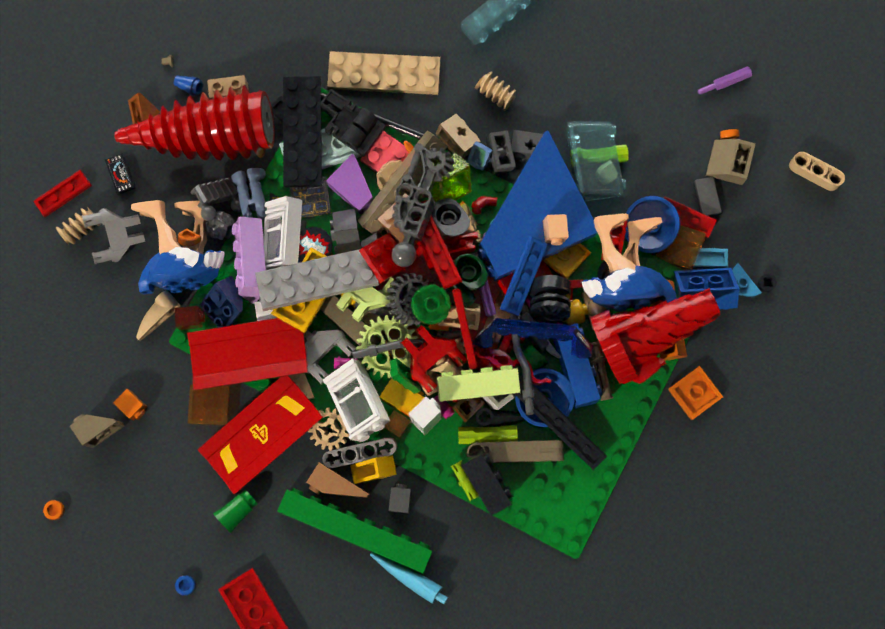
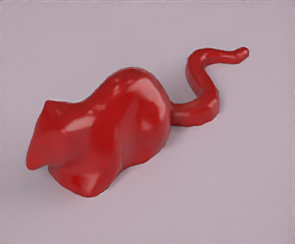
M483 343L476 347L475 358L477 368L493 367L494 371L501 370L500 366L512 365L513 368L520 366L518 359L511 360L510 356L501 350H494ZM527 361L531 371V383H533L534 385H542L545 382H552V380L549 378H544L542 380L535 378L532 366L529 363V361Z

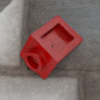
M512 330L506 331L498 350L510 354L513 348V342H511ZM520 332V343L523 344L525 338L522 337Z

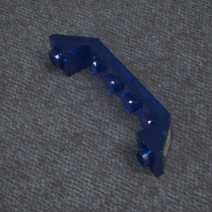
M501 318L493 320L473 340V345H477L479 348L492 347L496 340V333L503 336L515 334L522 338L535 336L542 340L555 338L562 342L572 340L571 355L582 359L591 357L594 348L577 327L573 325Z

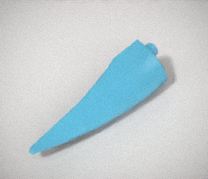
M371 552L370 556L416 594L432 604L435 600L445 604L448 597L440 593L443 588L442 586L400 563Z

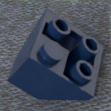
M230 276L216 282L199 306L217 328L231 326L242 312L243 297L239 295L235 280Z

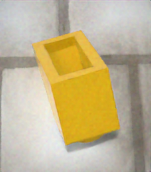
M393 455L376 457L350 465L354 484L397 475Z

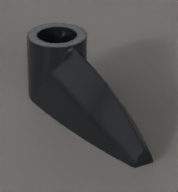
M482 408L476 413V423L481 427H498L526 421L517 411ZM482 413H487L486 416H490V419H487L485 423L479 419Z

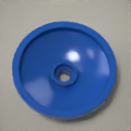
M658 196L643 197L635 201L626 212L629 217L626 220L628 222L661 217L662 223L657 226V229L644 234L640 238L638 250L641 252H661L671 246L679 234V214L676 208L664 198ZM627 226V227H626L625 237H626L627 241L629 242L628 226Z
M543 368L534 370L535 378L539 380L549 378L552 380L551 383L545 382L542 385L535 386L542 393L546 392L548 394L547 398L568 417L573 409L575 399L569 380L562 373L553 369ZM515 396L517 409L527 422L539 427H548L535 413L533 415H526L525 404Z

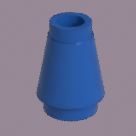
M177 75L174 79V86L194 96L202 92L203 82L197 77Z

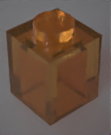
M394 410L389 417L390 422L385 424L384 428L401 439L410 426L411 421Z

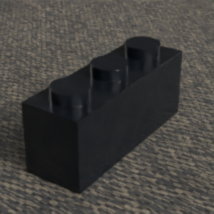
M481 449L463 459L461 467L492 516L511 506L514 495L510 487L504 485V478L501 472L495 470L492 465L494 461L491 455Z

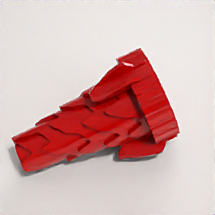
M710 288L694 295H685L668 303L663 301L654 306H646L634 311L612 314L608 309L590 317L606 359L619 384H626L630 381L641 384L655 374L661 366L666 364L664 358L657 357V355L673 347L678 341L694 335L693 331L713 322L721 313Z

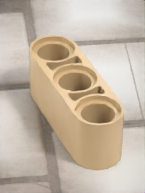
M798 152L789 163L791 171L829 191L838 189L845 181V175L842 171L806 152ZM796 159L801 160L804 166L797 164ZM813 168L818 169L820 175L814 173ZM830 177H834L837 180V184L833 183Z

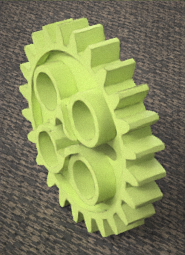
M385 315L383 321L377 316V323L371 319L370 327L368 325L363 326L366 332H359L363 338L356 340L358 343H361V346H357L356 350L365 349L367 346L373 345L370 342V338L374 335L380 338L379 345L385 344L381 334L382 330L385 332L387 343L404 340L406 337L409 340L417 339L418 336H412L411 334L415 329L408 330V325L400 324V320L396 322L394 316L389 320L388 316ZM396 330L399 333L398 339H391L389 331ZM401 348L405 352L403 358L396 357V349L390 350L393 359L397 358L410 368L411 354L406 348ZM388 351L378 353L385 355V364H379L376 360L377 356L363 357L364 360L360 364L367 363L366 371L372 368L373 376L380 372V378L383 377L384 373L387 374L388 379L391 378Z

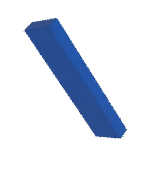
M529 236L500 306L501 310L516 316L520 315L548 243Z

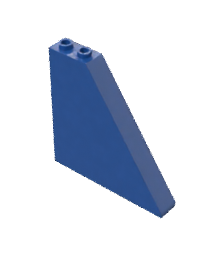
M545 131L478 245V255L481 260L485 261L487 273L490 277H493L494 281L515 272L529 236L545 242L543 220L547 215L566 214L569 237L561 245L554 246L548 243L542 260L593 238L598 234L594 219L549 131Z

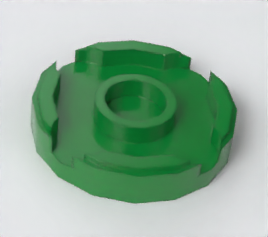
M431 284L422 286L415 292L412 297L411 307L413 314L419 321L432 325L441 323L447 318L451 308V301L443 288Z

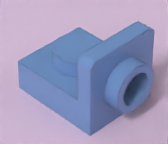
M476 141L473 144L467 163L483 171L490 163L489 158L493 150Z

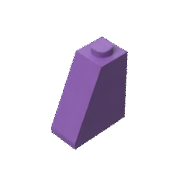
M351 154L326 182L336 194L362 215L370 206L373 197L356 157Z

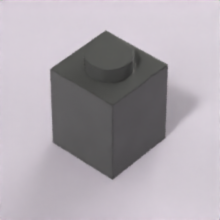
M396 484V487H391L388 511L409 513L411 489H407L408 485Z

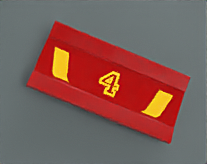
M289 375L282 376L197 450L210 463L235 495L318 423L323 416Z

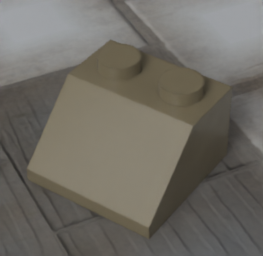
M87 414L76 417L73 420L74 423L70 425L80 443L90 448L96 447L125 427L123 422L115 419Z

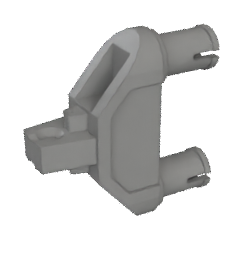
M307 330L304 333L308 362L307 373H310L322 385L324 382L320 375L326 378L329 374L318 365L319 361L334 346H338L348 357L353 355L348 348L356 351V347L346 338L343 330L318 332L314 330L312 333Z

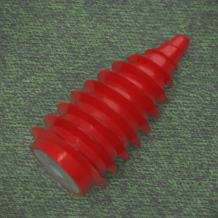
M243 85L241 94L236 95L233 88L230 87L226 97H222L220 91L216 89L214 99L209 100L207 95L202 92L200 102L195 103L189 95L187 104L183 107L178 100L174 101L173 109L167 111L162 106L159 115L153 117L150 113L148 119L141 122L137 121L135 124L115 131V140L121 144L144 146L148 150L155 147L160 154H165L169 149L175 158H179L184 153L190 160H193L197 153L205 161L210 158L211 153L217 160H222L225 153L230 159L235 160L239 152L245 159H248L253 150L259 158H262L265 155L266 149L272 148L274 145L273 113L269 97L261 89L258 92L250 93L247 86Z

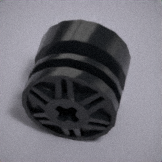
M544 275L534 278L530 288V297L532 298L530 300L531 317L546 323L567 320L571 315V301L569 300L571 297V282L557 275Z

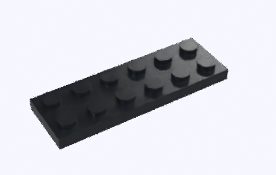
M321 76L283 77L284 187H322Z

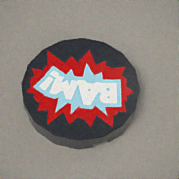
M309 227L300 232L298 258L300 261H303L310 248L326 256H331L333 243L329 234L318 227Z

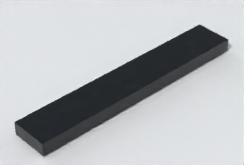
M522 374L519 377L520 393L514 394L525 404L522 396V391L524 390ZM531 383L535 399H533L534 413L594 470L607 455Z

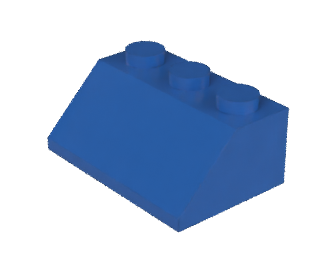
M732 268L674 271L677 298L689 294L694 295L710 288L719 309L738 308L739 286Z

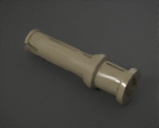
M599 341L592 342L589 363L594 365L597 384L600 385L602 390L601 401L609 400L613 396L604 364L606 357L603 356Z

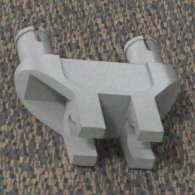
M102 208L99 210V213L82 216L85 228L98 224H103L106 228L110 247L107 250L92 252L95 264L110 260L118 262L130 245L145 242L143 232L127 235L126 227L141 224L139 215L123 218L110 210Z

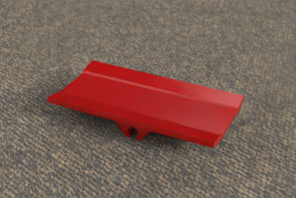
M278 318L187 333L193 372V390L308 372L304 333Z

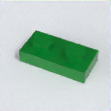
M397 358L391 360L390 375L392 379L402 384L404 388L414 394L420 392V384L412 380L410 368Z

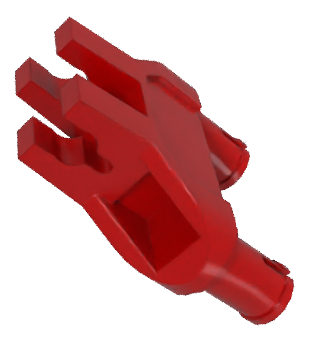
M420 325L416 331L425 342L416 348L406 337L401 344L411 354L410 375L412 380L418 381L426 392L430 393L433 390L429 387L428 383L434 389L437 387V383L427 374L429 368L444 355H448L457 367L463 365L458 357L464 363L467 361V358L457 348V342L454 339L431 336Z

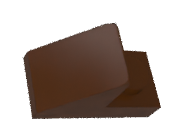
M483 397L460 399L452 408L466 422L486 401Z

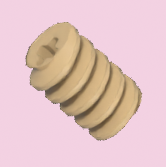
M491 71L482 76L475 89L480 88L481 94L486 92V98L492 96L491 101L493 103L498 101L497 106L501 107L504 105L503 110L506 111L515 99L516 90L514 89L509 92L510 85L504 88V80L497 83L498 76L492 79L493 72Z
M82 208L81 216L75 213L76 220L69 217V225L63 222L64 229L56 227V230L68 245V242L76 243L74 237L81 240V233L87 235V228L92 231L94 230V226L85 228L82 218L83 215L93 214L89 208L88 211Z

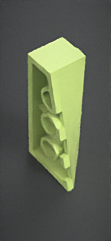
M512 365L500 366L501 370L493 371V367L481 368V372L473 373V369L461 370L459 375H453V371L442 372L441 377H437L438 400L442 402L520 393L518 369L513 368Z

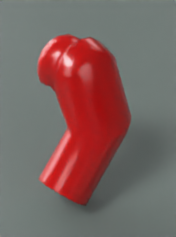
M479 197L471 204L472 213L480 214L485 206L496 207L497 197Z

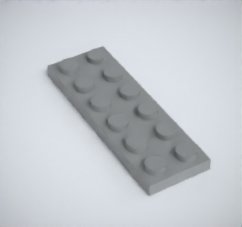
M359 250L255 273L263 311L379 285L378 279Z

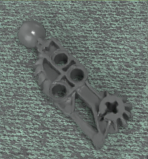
M417 143L414 146L415 152L410 162L408 173L402 177L400 185L396 189L394 201L396 205H393L394 213L392 214V219L395 220L393 222L394 226L399 228V231L404 235L403 242L396 244L392 249V260L400 267H408L416 260L415 241H422L435 206V200L431 194L434 183L441 182L443 176L449 178L448 172L454 171L452 165L455 161L451 158L452 155L449 151L445 153L444 148H441L439 151L436 148L427 150L421 143ZM420 158H422L424 172L418 186H416L412 177ZM406 192H410L408 197L402 198ZM423 198H429L427 202L420 203ZM422 215L419 221H414L416 216Z

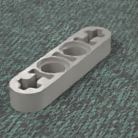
M387 437L333 449L323 455V463L328 468H336L376 457L390 456L396 452L398 444L394 438ZM386 441L389 444H393V447L390 449L391 452H388V449L380 450L381 454H379V448L376 443H379V447L384 446ZM367 445H371L375 449L372 456H368L364 452ZM352 449L355 451L356 457L354 460L346 458L347 450ZM339 451H342L341 458L344 461L343 463H341V459L335 460L334 464L327 460L330 454L335 457L340 455Z

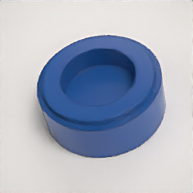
M183 575L175 582V589L180 595H190L196 588L194 578L189 575Z

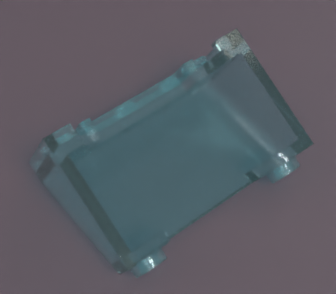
M611 121L567 122L565 133L566 139L569 140L568 144L572 154L576 177L575 184L584 201L622 196L623 190L626 189V180L621 176L614 137L617 135L615 124L612 125Z

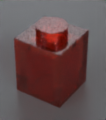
M199 306L175 308L176 328L179 330L203 328L202 322H205V313L201 311Z

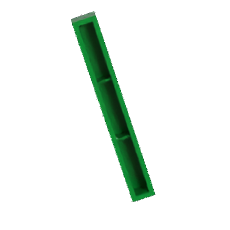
M295 488L292 491L286 490L277 512L424 573L433 552L429 550L430 545L420 541L417 545L411 542V537L404 534L398 537L393 534L394 530L385 526L379 529L375 527L376 523L366 518L364 522L356 519L357 514L349 511L346 514L339 512L340 507L331 503L328 506L320 504L321 499L312 495L310 499L302 496L304 492Z

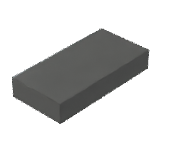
M714 177L695 180L694 185L701 213L708 216L721 214Z

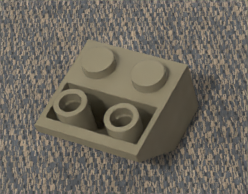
M740 139L715 140L706 176L743 185L748 177L755 143Z

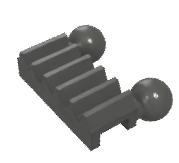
M230 177L225 180L223 178L220 181H210L208 184L204 183L201 186L198 184L190 192L192 195L196 194L199 199L198 207L202 209L201 216L206 221H211L216 217L215 208L209 205L228 200L232 201L231 209L236 213H241L239 198L237 197L239 194Z

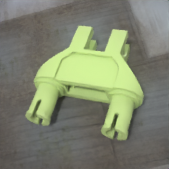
M389 278L381 291L369 287L344 293L336 304L337 308L344 312L353 300L359 303V306L352 314V317L357 322H360L368 310L385 307L387 303H390V300L385 299V296L390 295L387 292V288H392L390 283L394 281V278Z

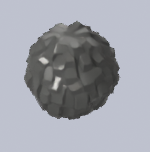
M217 211L216 217L205 223L208 236L219 238L220 240H223L224 237L229 239L233 235L232 226L235 222L230 214Z

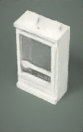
M284 196L265 202L264 207L267 208V211H265L266 217L263 234L265 269L269 270L298 263L302 200Z
M351 359L324 378L323 382L327 385L349 433V439L363 442L375 431L382 430L385 424L390 422V419L364 364L361 365V361Z

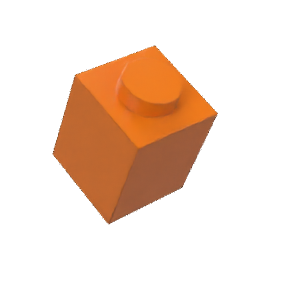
M128 389L113 402L133 421L140 419L145 414V409L147 408Z

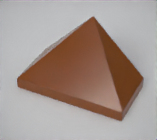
M141 93L135 94L128 100L133 124L137 123V121L141 122L148 119L150 113L153 117L160 113Z

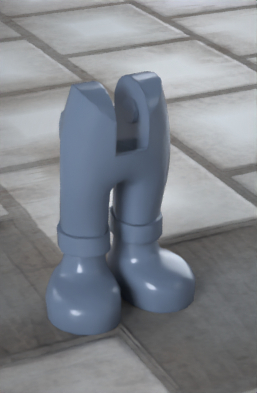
M250 168L247 169V174L244 171H237L231 175V181L234 185H237L243 217L253 218L252 211H256L258 218L265 220V199L261 189V182H259L266 176L264 169ZM247 175H248V178H249V181H250V189H251V193H252V199H250L249 192H248L249 189H248V185H247V182H248Z

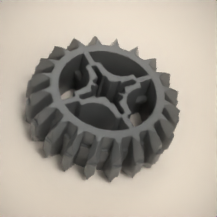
M406 273L402 277H396V282L392 281L390 283L392 288H387V292L390 295L385 296V299L390 300L386 307L392 308L389 314H395L394 320L400 319V324L407 322L408 326H412L413 323L420 325L421 322L414 321L411 317H408L400 305H403V301L406 300L404 297L408 294V291L415 288L412 284L417 287L426 286L429 279L423 280V275L421 274L416 277L415 273H410V275ZM404 287L403 297L399 299L400 291Z

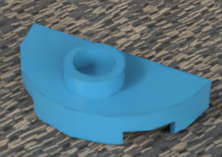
M737 263L732 271L739 286V295L755 297L762 292L740 264Z

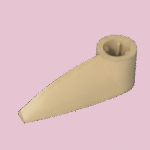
M168 290L156 297L155 303L144 316L136 337L139 341L144 339L179 309L180 304Z

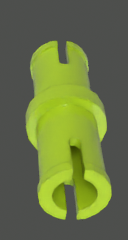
M461 460L450 467L459 480V486L463 487L469 501L479 495L461 467Z

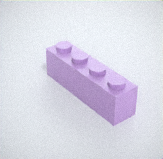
M239 217L232 226V234L235 235L233 251L236 252L234 268L237 270L235 285L238 287L239 295L251 304H254L260 298L255 273L266 270L262 219Z

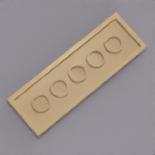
M330 51L327 88L438 95L440 57Z

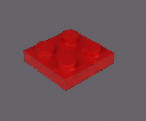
M390 232L359 250L380 283L408 268L400 267L392 260V249L397 243Z

